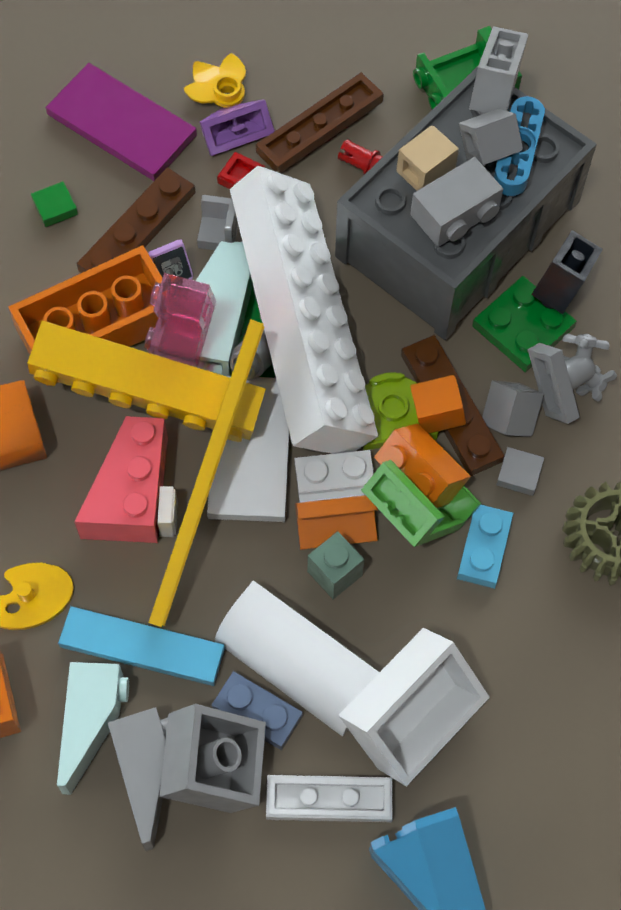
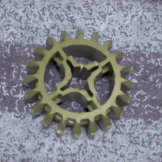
M606 481L601 483L599 491L592 486L587 488L584 494L585 497L582 495L577 496L573 502L574 507L568 508L565 517L569 521H565L562 527L563 533L568 535L563 541L564 547L573 548L569 555L570 561L581 559L583 561L579 568L581 573L591 568L595 571L593 574L594 582L599 581L602 575L608 576L610 586L616 583L618 576L621 578V538L617 543V536L612 534L614 530L610 531L615 522V530L619 532L618 536L621 535V481L616 483L614 490L610 488ZM611 510L607 518H596V521L586 520L596 512ZM593 543L601 546L604 552L599 550Z

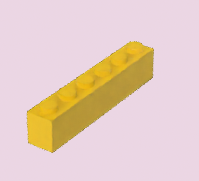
M43 320L41 321L27 362L29 374H33V378L40 383L55 386L57 382L72 386L71 390L79 395L93 397L94 393L108 397V401L113 405L130 408L132 404L145 408L146 413L152 417L168 419V416L183 420V425L200 431H204L206 427L214 429L230 381V377ZM249 383L245 384L227 438L228 440L241 442L243 438L250 440L266 388Z

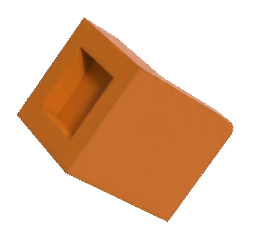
M454 375L410 385L419 425L428 434L466 424L461 396Z

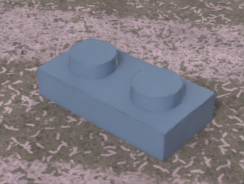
M234 671L212 703V708L266 722L264 740L281 751L303 717L302 711Z

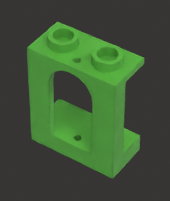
M392 460L383 462L361 489L413 547L459 531L481 505L474 495L463 486L449 504L436 508Z

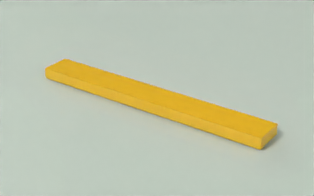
M250 319L148 622L159 627L165 626L265 327L263 323Z

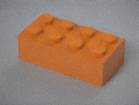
M142 245L8 306L15 328L28 353L31 354L42 320L130 347L164 331L177 311V302L145 247Z

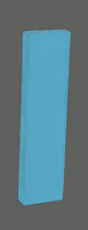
M70 606L58 642L60 648L211 686L215 685L225 650L224 644Z

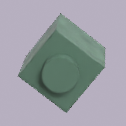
M338 531L308 555L307 572L333 600L363 576L364 558Z

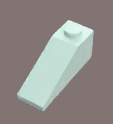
M70 662L57 787L62 794H72L110 732L108 722L117 720L120 716L121 702H128L129 678L123 677L119 664Z

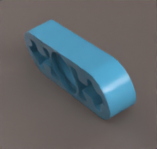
M528 96L515 100L510 112L516 114L521 140L528 144L529 149L497 160L494 179L503 188L502 194L507 196L519 195L527 187L545 114L543 104L538 99ZM524 113L531 114L528 128L521 126ZM511 164L518 165L514 180L507 179Z

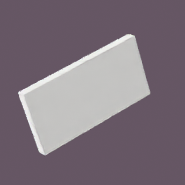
M252 378L247 380L246 383L266 388L250 440L243 438L241 442L227 439L209 491L207 516L208 519L285 522L289 429L276 378Z

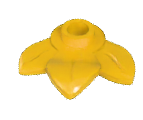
M233 53L224 58L220 67L195 61L193 64L194 83L184 87V92L191 100L202 104L215 103L223 108L240 104L245 96L242 84L246 77L245 66Z

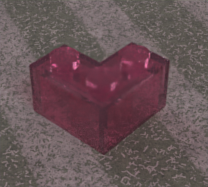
M164 273L162 282H156L152 290L150 305L154 306L153 310L158 320L155 328H149L144 348L149 350L148 353L198 367L215 309L216 299L209 284Z

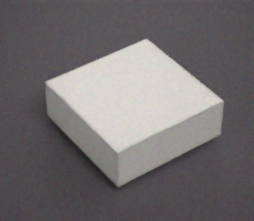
M160 486L157 523L161 537H174L176 535L178 501L176 490L173 486Z

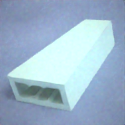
M221 241L156 342V355L223 376H231L230 358L233 349L239 343L253 286L243 242L229 243Z

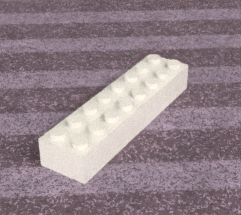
M256 166L230 189L262 323L265 326L264 331L292 445L331 454L354 452L377 438L378 433L374 422V413L371 410L365 389V380L358 363L356 347L352 341L348 326L347 314L344 311L339 293V284L335 278L330 259L331 255L322 230V222L316 208L314 192L309 183L261 166Z

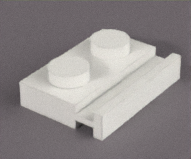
M370 450L294 458L300 502L365 495L361 489L374 474Z

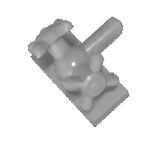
M565 334L562 341L578 344L576 355L571 358L564 356L561 349L538 343L528 349L538 390L544 393L542 404L545 415L566 424L580 418L573 393L575 388H577L576 393L580 396L591 392L592 398L598 402L602 399L601 392L605 390L607 383L615 380L617 377L614 370H610L602 375L600 368L591 359L593 347L609 350V342L597 340L596 337L589 334H579L577 336Z

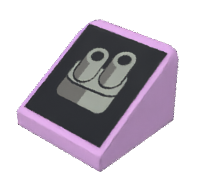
M176 240L149 251L150 258L169 289L193 279V272L182 240Z

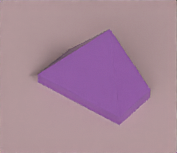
M264 99L221 108L199 122L211 156L269 136L274 132Z

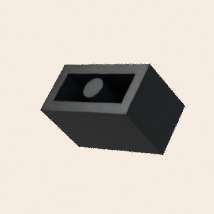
M572 230L531 295L539 299L544 306L555 309L563 314L585 282L603 249Z

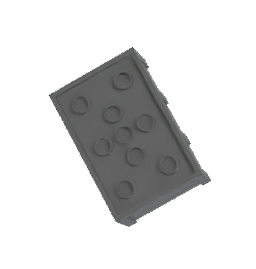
M478 66L337 201L335 257L345 265L347 263L352 265L435 328L434 333L445 341L454 333L456 324L483 296L487 298L496 289L497 282L528 250L532 252L540 244L543 234L568 209L571 211L580 202L597 145L545 108L526 189L516 196L502 194L500 209L491 220L484 223L480 221L470 227L460 239L456 241L449 240L437 247L410 215L412 196L417 190L397 173L398 152L400 148L430 126H435L459 148L456 167L468 161L459 123L480 115L477 111L469 109ZM514 87L508 108L509 112L515 100L527 96L516 87ZM530 113L523 114L521 126L528 128L531 117ZM521 140L523 149L520 152H524L529 149V146ZM497 160L483 165L493 177ZM510 165L507 179H515L518 165Z

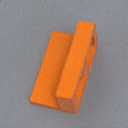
M366 495L295 503L300 550L319 547L337 531L350 544L378 541L374 513L377 507Z

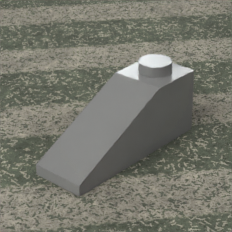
M493 26L478 65L469 106L470 110L477 111L480 115L495 109L508 111L529 34Z
M156 707L108 722L141 843L145 851L154 849L163 798L159 796L168 717L160 720Z

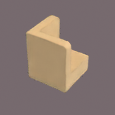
M430 126L399 149L397 173L418 191L456 168L459 148L435 126Z

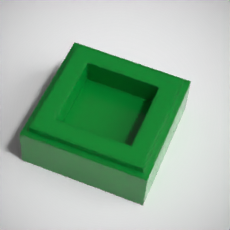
M64 181L31 193L32 201L45 228L78 215L77 207Z

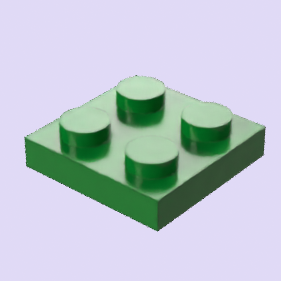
M521 276L473 319L472 327L526 373L532 367L528 349L538 343L554 347L563 339L565 334L570 333L575 328L577 320L566 311L562 314L555 309L544 306L539 299L531 295L536 286L526 277Z

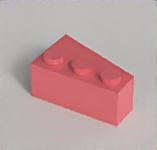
M125 417L74 522L80 539L158 543L159 488L164 484L168 442L164 418Z

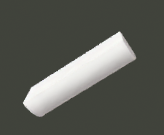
M254 580L231 607L215 637L216 643L224 644L228 652L342 737L348 728L338 715L380 673Z

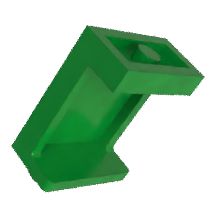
M490 26L478 30L475 44L431 61H429L424 52L417 54L413 77L418 88H423L426 92L432 110L479 65L492 31ZM520 71L518 72L515 87L518 90L520 88L522 78Z

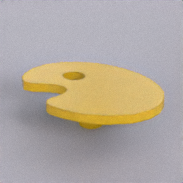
M42 562L27 563L8 569L4 573V577L12 585L13 590L10 594L0 595V628L25 630L43 625L57 617L65 610L73 597L74 587L69 574L59 566ZM12 604L20 606L19 611L16 613H8L6 609Z

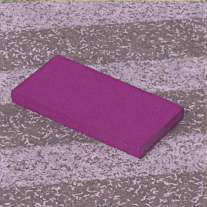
M89 62L45 107L47 115L153 181L170 166L197 136L196 127Z

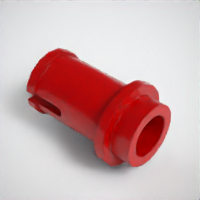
M349 139L345 140L340 148L345 152L338 153V160L363 170L364 175L382 158L380 151L374 150L372 152L353 143Z

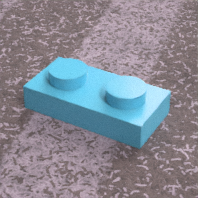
M480 505L473 513L457 579L495 589L513 517L512 512Z

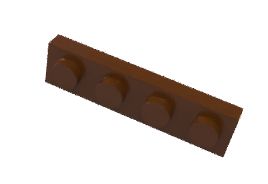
M361 72L256 144V153L275 172L281 173L381 104L384 93Z
M167 167L76 263L78 271L83 273L142 245L146 247L196 193L195 185Z
M432 335L402 348L401 357L416 383L450 375L456 377L466 424L443 431L466 472L473 476L502 463L505 457L436 336Z

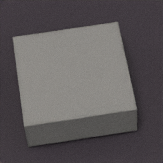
M507 447L496 485L533 496L544 457Z

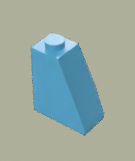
M456 807L414 820L402 826V830L395 833L397 838L390 841L388 835H385L370 843L369 851L372 859L418 910H486Z

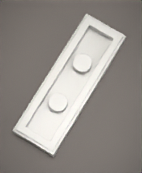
M267 775L266 820L392 822V777Z

